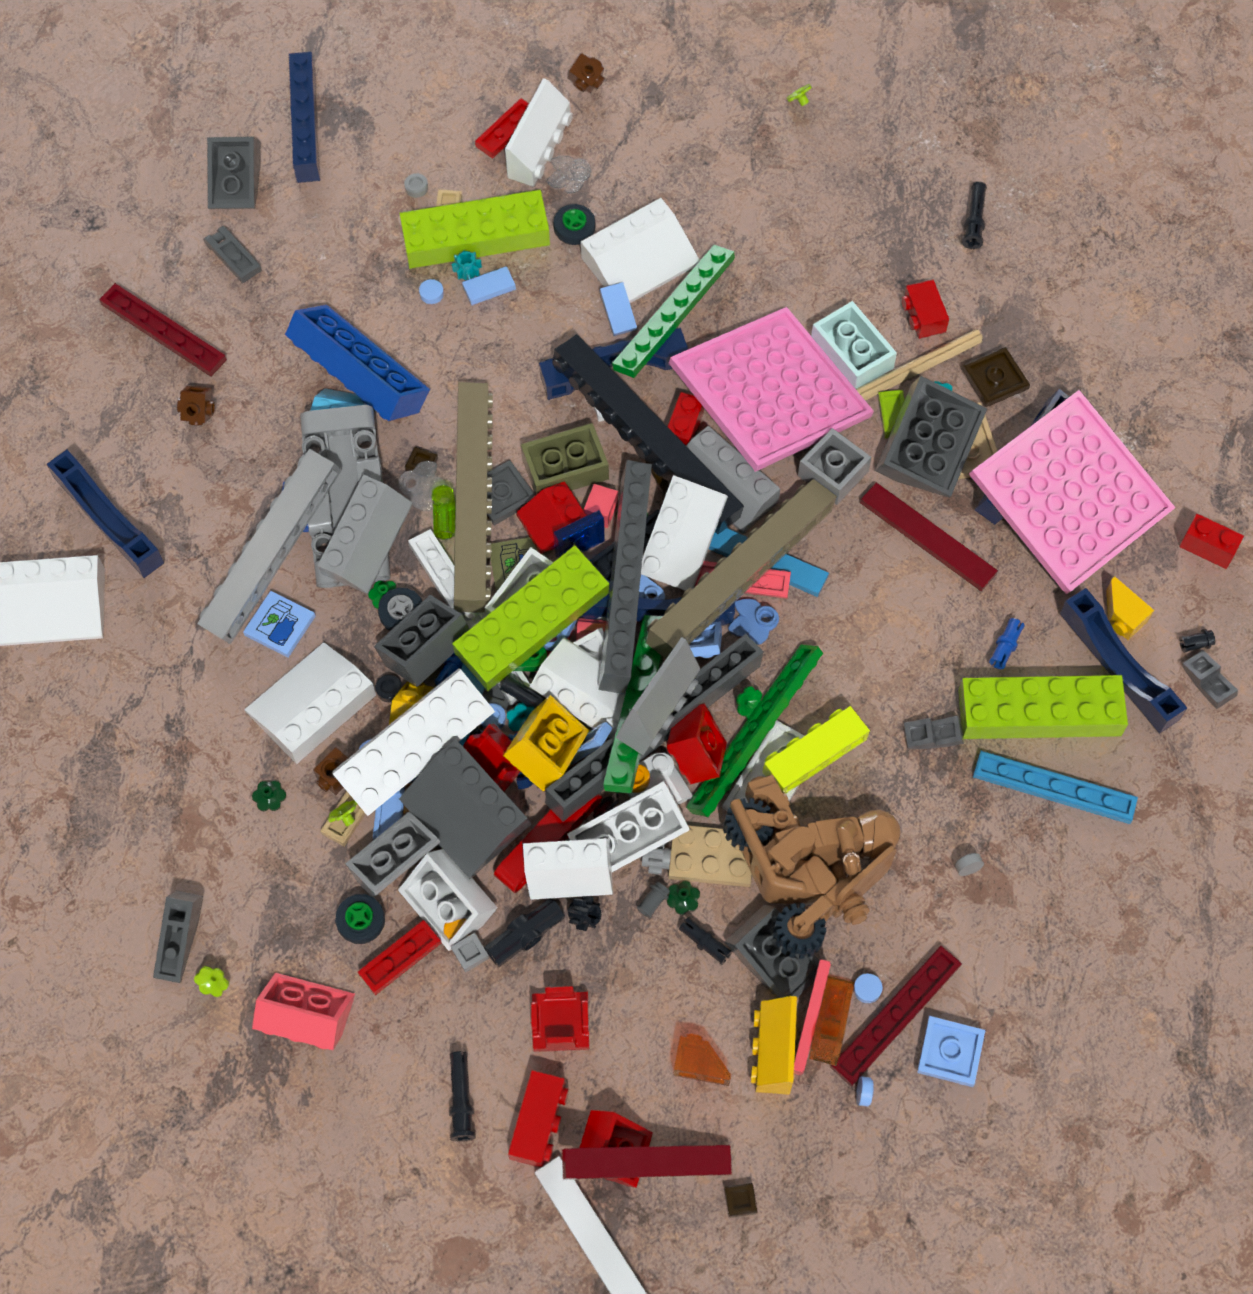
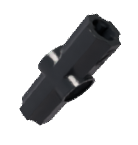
M549 898L528 915L522 914L508 925L507 930L488 943L484 949L493 963L499 968L522 950L527 951L534 947L543 938V934L565 919V915L559 905L552 898Z

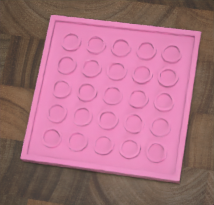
M787 307L674 355L669 361V365L755 472L818 443L832 428L839 433L872 417L874 412Z
M1080 390L969 473L1066 595L1175 508Z

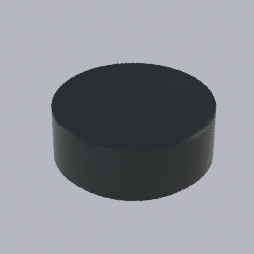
M394 675L382 676L375 685L378 698L384 702H392V699L402 688L400 680Z

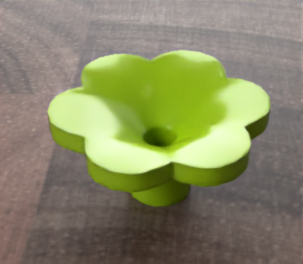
M807 84L794 91L793 94L787 97L788 102L798 100L801 106L806 105L809 102L806 93L812 88L811 85Z
M355 800L347 801L334 809L327 818L329 823L342 820L345 826L354 823L355 819L351 812L356 809L357 802Z
M204 966L194 977V982L199 985V991L205 995L211 994L214 997H220L223 991L229 987V982L224 978L223 971L218 968L212 969Z

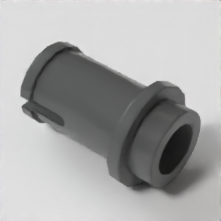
M656 882L655 885H650L651 890L640 905L636 907L648 918L652 917L664 899L667 900L669 898L668 894L670 891L659 882Z

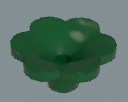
M262 781L258 784L257 790L252 793V799L257 803L260 811L264 812L268 809L277 811L281 807V802L286 799V792L281 789V784L278 781H271L270 783Z
M682 881L679 885L674 884L669 887L670 892L667 905L670 908H675L677 914L684 915L688 911H695L698 908L697 900L700 898V891L692 887L690 882Z

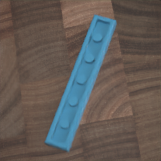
M726 528L720 534L714 533L709 550L728 557L731 555L733 548L739 542L743 544L747 537ZM787 554L771 568V570L791 572L789 585L816 597L819 596L829 576L828 572Z
M980 751L973 778L1127 824H1131L1138 799V797L985 751Z

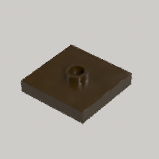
M1006 347L962 366V371L985 407L1026 391L1030 387V383Z

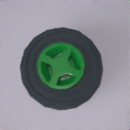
M570 204L562 207L556 213L553 226L559 240L566 244L579 245L581 241L594 235L596 222L595 216L590 209L584 205Z
M355 894L347 897L339 905L336 911L335 923L338 932L345 940L354 944H365L373 941L381 934L385 925V914L382 905L374 897L366 894Z

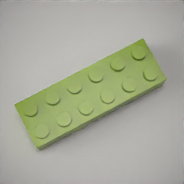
M541 190L399 213L409 269L453 262L454 255H459L463 250L471 253L476 252L477 258L550 245L549 226Z
M573 546L453 642L454 653L484 688L489 691L609 594V583L576 546Z
M1122 675L962 678L958 690L963 739L1122 736L1128 726Z

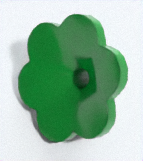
M377 581L374 584V588L369 591L368 597L372 600V604L376 609H378L383 595L390 590L396 589V584L393 581Z
M747 686L743 693L738 695L736 703L739 715L745 716L747 719L750 717L762 698L760 690Z

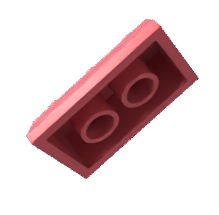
M275 973L256 999L252 1029L262 1031L267 1035L285 1037L294 1042L311 1044L320 1049L334 1050L342 1037L355 993Z

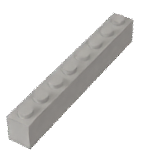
M311 449L301 456L297 469L293 475L286 479L283 491L279 497L272 501L267 516L258 523L256 533L251 541L246 542L243 546L242 555L237 562L231 565L226 580L217 587L210 605L205 607L200 614V620L197 624L229 644L235 639L342 471L335 463Z

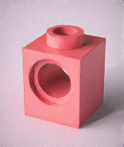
M597 484L593 485L584 507V512L590 520V525L609 528L618 505V491Z

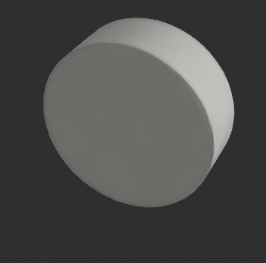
M411 174L404 181L405 191L411 197H422L428 191V181L422 174Z
M977 853L965 855L955 864L960 876L973 874L984 866L980 854Z

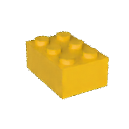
M550 695L530 713L503 756L544 792L546 788L563 776L589 730Z

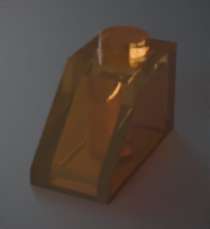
M686 1034V1037L680 1036L673 1076L729 1086L731 1073L710 1043L704 1041L703 1037L695 1034Z

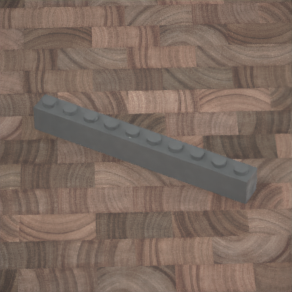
M631 460L626 461L621 478L598 689L619 694H625L631 678L652 464Z
M745 634L700 669L695 677L699 683L691 695L688 693L684 694L683 697L687 699L679 713L675 710L672 712L671 715L675 718L667 731L663 728L660 730L659 733L663 736L655 749L669 739L671 728L698 705L705 703L707 708L761 666L764 651L750 637ZM615 736L546 788L545 803L562 821H565L604 790V779ZM649 746L645 754H641L639 762L655 749Z

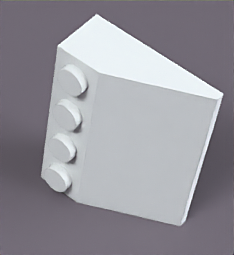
M662 198L581 241L582 260L603 287L623 282L629 303L691 270L700 261L674 213Z
M98 555L0 562V646L103 638L105 568Z
M323 642L244 710L297 764L373 699L376 693L373 683L355 665Z

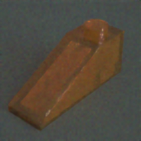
M831 976L827 977L809 1059L837 1066L855 982Z

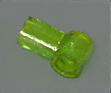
M440 485L434 488L431 495L433 501V533L436 538L447 540L455 537L456 500L451 487ZM442 498L449 499V501L446 503L439 502V500Z

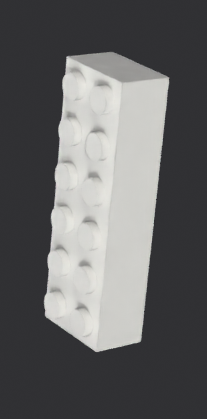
M458 668L333 770V775L368 816L420 774L433 758L454 739L459 742L495 711L462 670Z

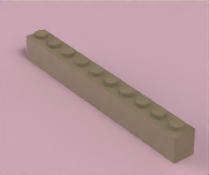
M458 382L454 610L457 612L485 613V603H489L491 600V587H486V580H491V565H486V558H491V543L486 542V536H491L492 521L487 520V514H491L492 499H487V492H492V477H487V471H492V456H487V450H492V435H488V429H492L493 414H488V408L493 407V393H488V383Z
M814 479L807 485L802 484L791 500L787 498L781 504L779 511L775 514H769L763 525L759 529L757 527L754 528L743 544L739 542L731 551V555L727 558H721L710 574L706 572L700 578L695 588L687 589L677 604L672 603L660 620L655 619L647 628L646 644L667 659L681 637L686 639L688 644L693 642L832 512L837 496Z

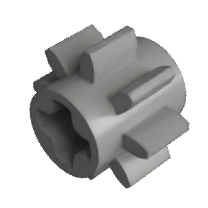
M664 845L643 855L642 866L649 867L648 873L661 875L662 869H669L671 849L664 848Z

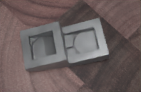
M1204 650L1183 663L1182 666L1190 679L1216 709L1237 697L1238 689L1220 673L1221 666Z
M959 716L935 721L926 718L904 723L908 749H932L964 744Z

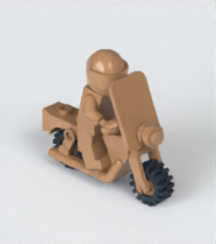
M758 776L747 784L745 797L748 803H746L745 798L735 799L730 803L724 821L723 830L726 833L725 838L727 841L732 839L731 845L734 848L738 844L739 850L750 869L763 899L768 903L791 904L790 909L786 906L783 908L782 913H779L777 916L773 938L776 939L775 944L777 948L782 946L781 952L783 954L789 951L791 952L789 957L794 958L795 954H799V959H804L805 954L811 957L814 951L817 953L820 950L827 930L825 924L832 915L838 918L844 913V922L852 923V925L860 924L867 919L870 909L868 905H864L865 899L862 896L890 869L897 851L894 847L898 844L901 835L900 825L892 814L877 809L868 811L858 817L815 821L814 823L807 824V827H801L798 817L793 815L789 807L786 793L781 791L774 776ZM860 858L868 859V861L874 860L859 873L861 871ZM805 905H810L808 909H805Z

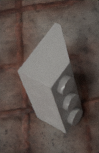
M408 812L345 864L356 881L373 897L438 845L440 841L412 813Z

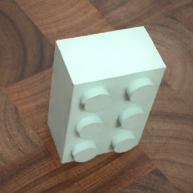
M853 301L813 324L812 338L855 389L894 369L897 352Z

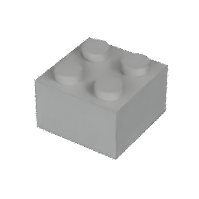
M832 428L800 461L798 476L807 483L812 479L816 480L837 496L835 504L838 505L869 472L872 457Z

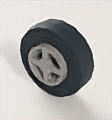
M396 588L388 591L383 595L378 606V615L383 626L391 631L423 602L421 597L415 591L408 588Z

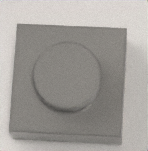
M475 933L451 946L452 952L465 973L489 959V955Z

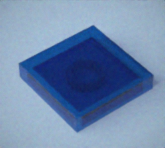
M600 510L553 532L556 558H560L573 546H576L581 552H585L605 542L604 517Z

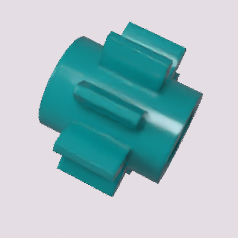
M463 250L459 255H454L455 263L452 264V271L457 272L459 280L461 278L470 280L475 276H480L479 269L482 268L481 259L476 258V252L471 253Z

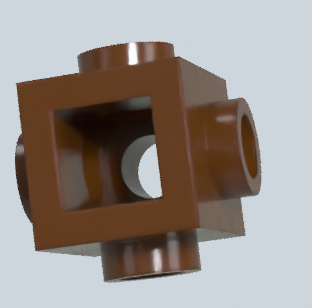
M581 53L569 70L568 79L573 82V85L582 92L587 91L591 94L594 88L597 90L600 88L605 79L603 77L604 67L596 58H589Z
M186 386L180 391V398L177 401L180 421H188V424L198 426L203 425L214 415L215 402L212 401V388Z

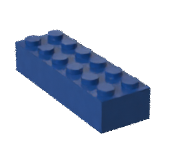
M328 305L295 310L285 336L293 341L296 347L305 351L313 361L322 365L330 375L340 380L345 388L358 395L363 403L372 406L379 413L380 417L392 421L420 412L430 389Z

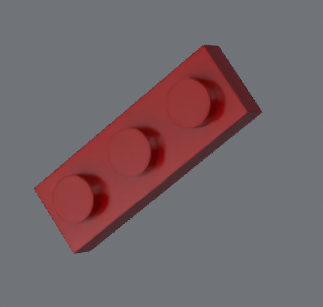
M520 98L475 140V147L492 159L498 155L509 143L529 103Z
M423 920L360 969L358 974L376 996L441 944V940Z

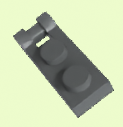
M224 226L218 228L217 233L214 235H208L203 238L206 246L218 256L242 284L262 271L259 263Z

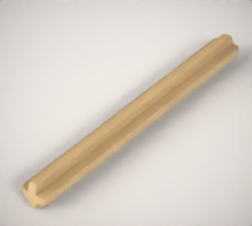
M973 330L856 390L866 401L878 395V392L886 391L980 344L983 339L982 334H980L979 330Z

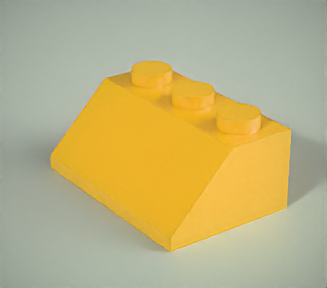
M797 996L761 1001L760 1010H754L753 1027H759L758 1038H753L752 1055H757V1066L751 1067V1083L756 1084V1092L790 1095L794 1082Z

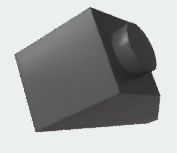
M175 891L166 897L153 978L181 983L199 924L203 896Z

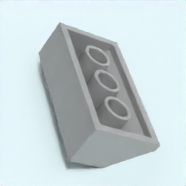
M709 426L704 428L688 443L687 448L744 505L740 519L732 524L742 534L747 532L779 503L780 488L760 470L755 472L745 458Z
M363 474L317 565L321 574L368 594L413 503L388 485Z
M681 637L631 709L616 736L617 739L642 755L645 754L649 746L655 749L663 736L659 733L660 730L663 728L667 731L675 718L671 715L672 712L675 710L679 713L687 700L683 697L684 694L688 693L691 695L699 683L695 677L700 671V667L686 639Z

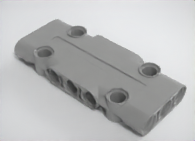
M369 405L313 410L300 414L303 453L306 454L312 447H320L321 450L318 454L332 461L342 470L308 523L309 534L312 536L311 547L314 557L316 586L319 588L348 586L321 574L317 565L324 553L319 552L318 548L321 544H329L363 474L383 483L381 462L378 456L373 407ZM364 441H370L372 443L371 446L367 449H362L359 447L360 444ZM388 555L374 582L387 581L391 578Z

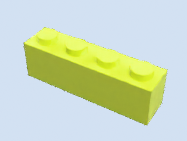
M851 706L845 710L838 709L829 716V720L824 724L817 723L808 730V734L803 738L796 737L786 745L785 750L780 753L775 751L767 756L764 760L762 773L765 777L773 775L781 791L787 794L865 742L870 730Z

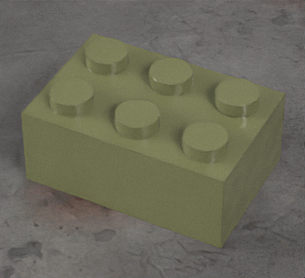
M593 423L521 444L522 460L535 495L545 488L564 481L570 491L609 480V464Z

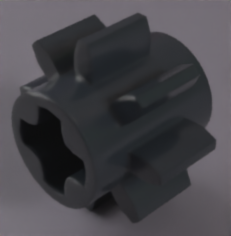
M582 896L581 899L574 898V902L568 908L569 923L576 925V929L587 931L588 927L596 928L602 916L599 907L600 903L593 902V897Z

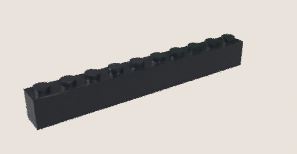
M578 334L554 349L552 363L556 371L562 373L569 380L571 386L585 396L588 404L595 407L608 424L614 426L620 437L624 441H628L635 448L640 458L652 464V469L658 476H662L669 485L674 475L728 496L715 530L717 534H720L740 519L744 505Z

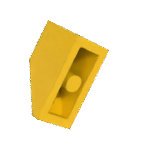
M1114 576L1111 579L1106 590L1108 620L1116 634L1129 640L1149 621L1154 610L1118 578Z

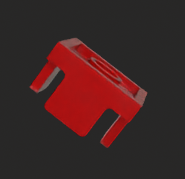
M489 724L481 734L471 735L463 747L501 790L505 792L521 771L503 756L512 741L495 724Z
M572 986L546 987L545 993L532 994L531 1029L533 1052L590 1050L588 992H574Z

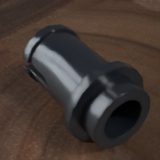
M1202 629L1199 633L1179 637L1180 647L1184 653L1204 647L1210 649L1216 642L1213 631H1207V629Z

